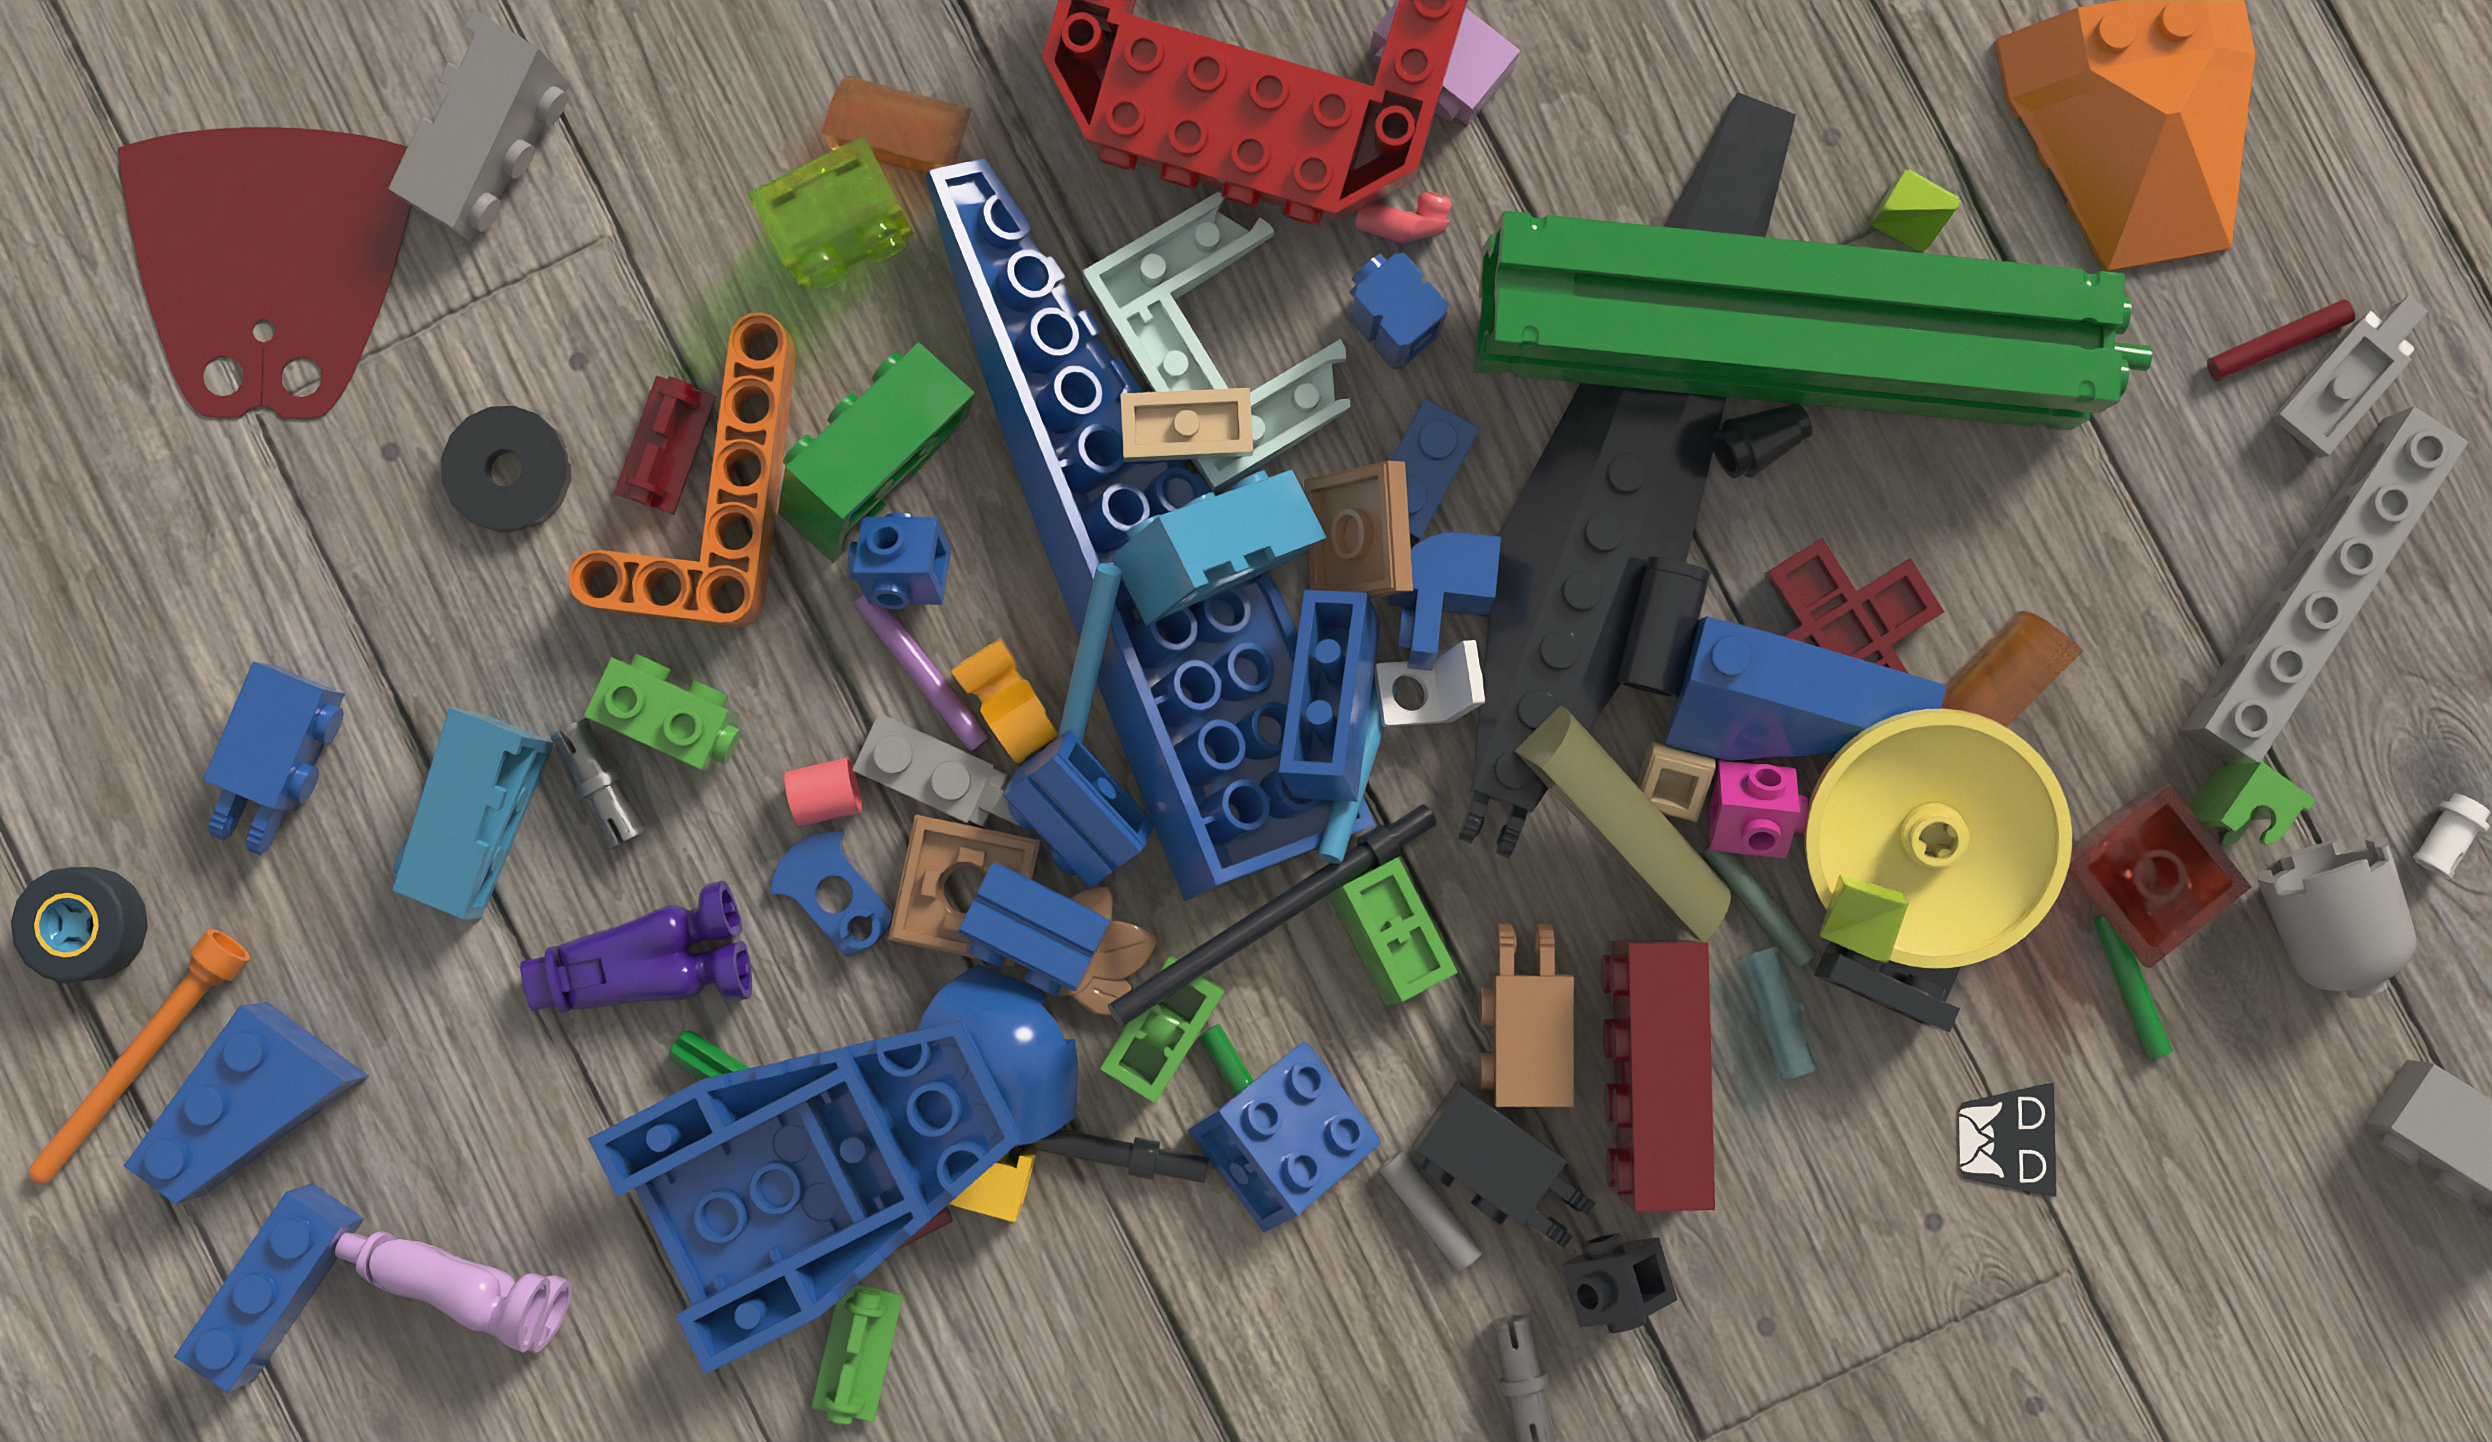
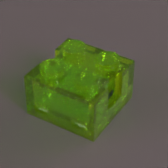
M865 136L747 193L781 263L788 272L791 271L795 281L802 290L813 285L815 290L830 287L848 275V267L868 257L872 262L887 259L905 247L903 240L915 235Z

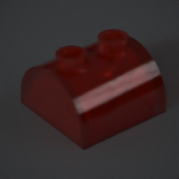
M2170 784L2158 786L2141 794L2089 830L2072 846L2068 868L2069 874L2139 962L2146 968L2154 966L2252 888Z

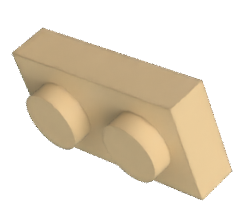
M1250 388L1121 394L1124 462L1245 457L1253 455Z

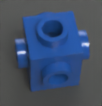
M900 512L890 513L885 517H862L858 541H852L848 549V571L851 579L857 580L869 604H876L887 609H902L909 604L943 605L951 548L937 517H915Z

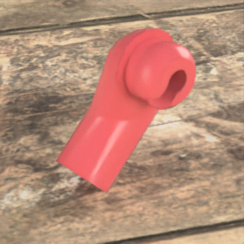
M1433 192L1420 194L1417 200L1418 207L1416 211H1402L1374 202L1358 211L1356 229L1404 244L1438 236L1447 229L1451 222L1447 219V216L1451 210L1452 203L1447 196Z

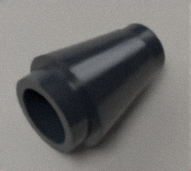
M1792 403L1788 406H1781L1725 420L1722 429L1713 433L1712 445L1716 458L1727 475L1731 478H1738L1742 475L1753 478L1800 444L1801 441L1811 437L1812 425L1805 409L1800 404Z

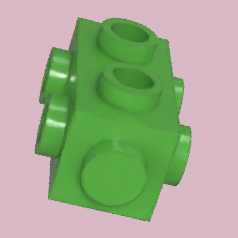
M636 653L630 664L611 657L584 714L585 717L700 770L714 772L718 762L725 765L730 760L738 745L741 730L735 727L740 714L724 707L728 695L695 680L692 681L689 690L666 681L671 669Z

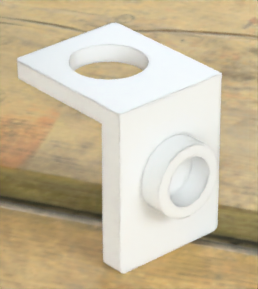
M1475 640L1462 641L1436 658L1432 671L1407 668L1408 661L1378 663L1375 665L1374 678L1383 727L1450 723L1485 703L1483 678ZM1409 676L1421 684L1424 690V702L1418 710H1405L1394 700L1392 688L1398 677Z

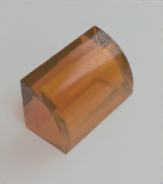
M845 76L832 98L822 134L832 150L927 174L929 170L957 164L971 108L860 78Z
M2017 611L1943 683L1947 685L1941 709L1960 710L1977 714L2007 727L2083 650L2045 619L2028 611Z

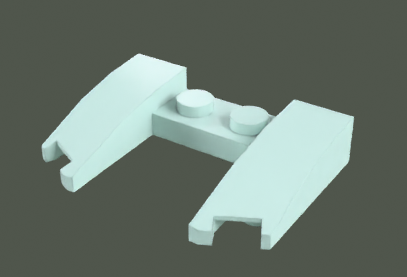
M1219 191L1082 271L1083 284L1115 336L1118 335L1153 392L1228 389L1175 300L1273 237L1274 230L1268 222L1259 217L1251 231H1248L1218 212L1225 200L1221 197L1222 193ZM1341 339L1250 392L1253 437L1252 456L1191 459L1214 494L1255 471L1350 409V398L1335 401L1332 364L1346 361V348Z

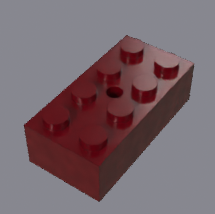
M1688 939L1612 941V954L1603 955L1601 963L1602 988L1604 993H1611L1613 996L1614 1019H1604L1603 1022L1604 1055L1606 1058H1613L1615 1062V1083L1605 1084L1604 1091L1606 1121L1614 1122L1617 1148H1607L1606 1151L1608 1187H1615L1618 1197L1635 1212L1715 1210L1708 943Z

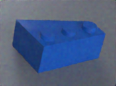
M270 1003L241 1005L129 1157L124 1167L175 1204L204 1196L271 1148L272 1144L298 1125L310 1120L320 1112L319 1110L345 1091L354 1088L368 1078L369 1075Z

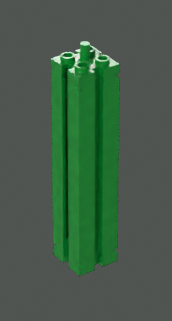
M1503 211L1495 225L1494 234H1490L1482 248L1479 284L1481 310L1480 319L1476 327L1473 373L1499 375L1501 372H1510L1515 377L2030 427L2034 424H2044L2046 428L2072 430L2090 419V412L2101 413L2120 402V397L2123 396L2128 384L2129 370L2147 371L2152 362V348L2148 345L2115 342V334H2124L2131 318V300L2129 296L2124 295L2125 273L2099 271L2096 274H2087L2084 272V269L1552 215H1546L1544 218H1534L1530 213Z

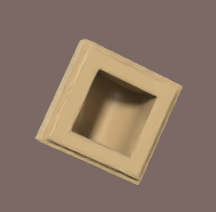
M1651 741L1642 762L1637 787L1662 814L1697 822L1716 768L1715 758Z

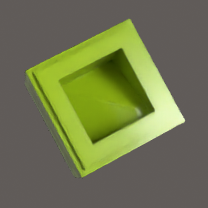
M1905 169L1889 187L1869 225L1911 249L1922 253L1932 244L1961 201L1958 200L1959 197L1912 170L1909 169L1907 171Z
M1839 874L1819 935L1871 959L1888 963L1908 907V902L1901 892Z

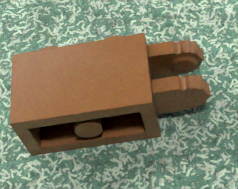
M1498 924L1496 935V974H1490V988H1480L1479 1023L1481 1027H1490V1052H1480L1479 1054L1480 1091H1490V1102L1496 1107H1574V977L1567 974H1555L1553 924H1538L1537 932L1534 934L1536 974H1514V954L1516 953L1517 945L1516 933L1512 924Z

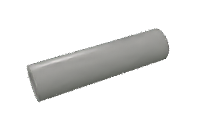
M1404 1150L1399 1151L1380 1166L1379 1172L1457 1272L1468 1267L1482 1254V1250Z

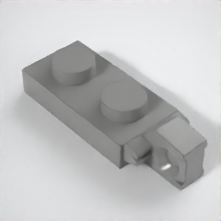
M2407 295L2400 302L2398 300L2394 301L2380 318L2371 311L2367 312L2360 320L2354 322L2271 418L2318 458L2329 456L2410 363L2412 359L2409 355L2414 347L2405 338L2427 314L2428 310L2410 295Z
M878 713L852 771L969 824L973 822L984 827L990 813L1019 826L1010 814L1008 800L1003 796L1004 790H1002V787L1008 776L1007 774L996 770V766Z

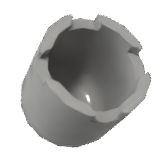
M2378 835L2366 836L2365 843L2367 847L2345 850L2342 839L2309 846L2279 858L2283 871L2273 876L2271 870H2261L2258 873L2261 891L2292 968L2300 979L2317 989L2335 992L2346 991L2349 998L2372 996L2384 991L2388 987L2386 980L2397 975L2413 959L2417 947L2414 925L2389 842L2386 837Z

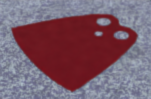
M241 127L175 133L150 138L118 148L127 212L145 295L172 373L186 400L195 411L208 417L237 418L244 415L251 408L261 407L262 402V407L274 409L284 418L312 419L326 414L336 404L355 372L384 302L394 271L411 206L388 188L408 147L382 139L344 132L303 128ZM261 320L270 321L275 328L274 337L264 342V351L263 342L258 341L253 334L254 325ZM221 356L235 359L243 370L241 386L237 391L226 396L215 395L209 391L203 377L208 363ZM300 357L309 358L316 362L322 376L317 390L305 397L293 396L287 392L282 383V373L287 363Z

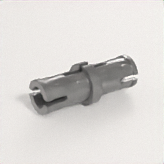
M584 718L564 727L565 731L563 732L562 730L555 732L550 738L556 744L577 784V787L573 789L577 800L585 799L607 841L609 850L632 840V837L643 834L647 829L645 825H642L620 784V781L625 777L619 766L616 768L611 767L590 727L591 723L588 718Z
M1514 1315L1513 1322L1518 1341L1516 1343L1512 1341L1507 1316L1491 1321L1490 1326L1494 1333L1503 1377L1498 1380L1500 1394L1508 1396L1517 1442H1534L1530 1424H1535L1539 1442H1558L1557 1436L1554 1433L1545 1394V1388L1550 1386L1547 1370H1541L1539 1366L1531 1326V1315Z

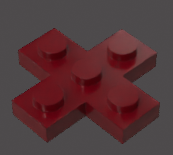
M1823 538L1764 573L1797 625L1796 629L1783 637L1907 674L1909 673L1891 645L1945 612L1911 558L1856 591Z

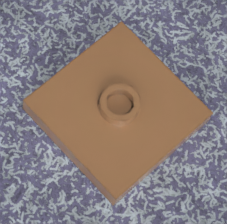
M1384 461L1305 479L1304 494L1327 537L1308 551L1310 590L1367 592L1370 598L1413 591L1405 462Z

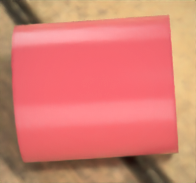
M849 757L785 772L784 781L787 799L797 827H804L862 812L860 789L856 774L852 771L853 765Z

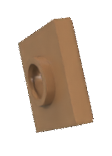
M915 815L888 940L980 959L966 951L971 940L958 934L967 913L958 912L948 904L944 895L948 876L962 867H974L986 875L992 863H999L1034 881L1042 841ZM1005 958L1003 964L1015 966L1016 962Z

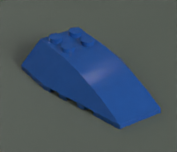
M964 1020L705 1078L588 1138L616 1196L619 1197L635 1188L692 1303L678 1313L676 1317L705 1374L820 1317L1023 1139Z

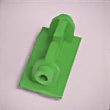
M857 1284L835 1303L811 1407L826 1411L827 1420L840 1424H851L853 1418L875 1422L903 1294Z

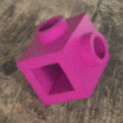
M1719 760L1707 805L1710 850L1787 859L1794 833H1804L1808 815L1807 796L1798 795L1796 769L1769 764Z

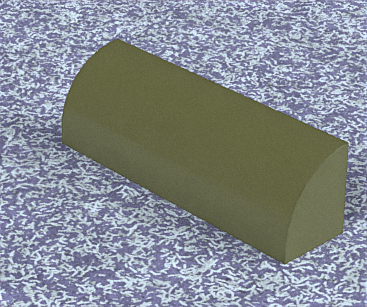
M1560 705L1515 752L1675 925L1697 940L1707 942L1719 928L1727 914L1731 900L1729 887L1565 707Z

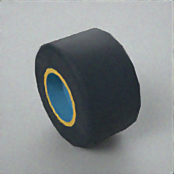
M68 867L50 870L33 880L17 899L11 919L13 945L24 964L41 977L62 983L109 978L128 967L142 949L148 928L145 903L135 886L118 873L97 867ZM90 919H92L93 923L91 931H89Z

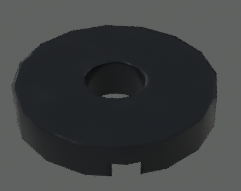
M491 406L466 417L450 434L441 457L442 484L451 504L470 522L498 533L514 532L527 527L532 528L545 522L561 506L571 482V464L568 463V453L565 449L567 447L561 434L543 417L517 406ZM516 453L522 462L520 478L509 486H498L491 474L494 461L502 454Z

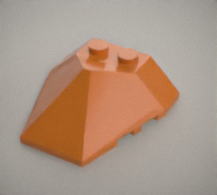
M2116 0L2077 7L2001 36L1994 41L2006 103L2016 119L2021 118L2039 149L2036 152L2038 159L2045 171L2047 169L2051 170L2068 200L2065 204L2102 271L2114 272L2219 253L2231 249L2256 55L2245 0Z

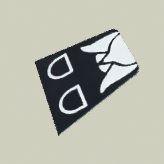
M2054 1082L1965 1101L1961 1104L1959 1108L1960 1170L1964 1178L2057 1197Z

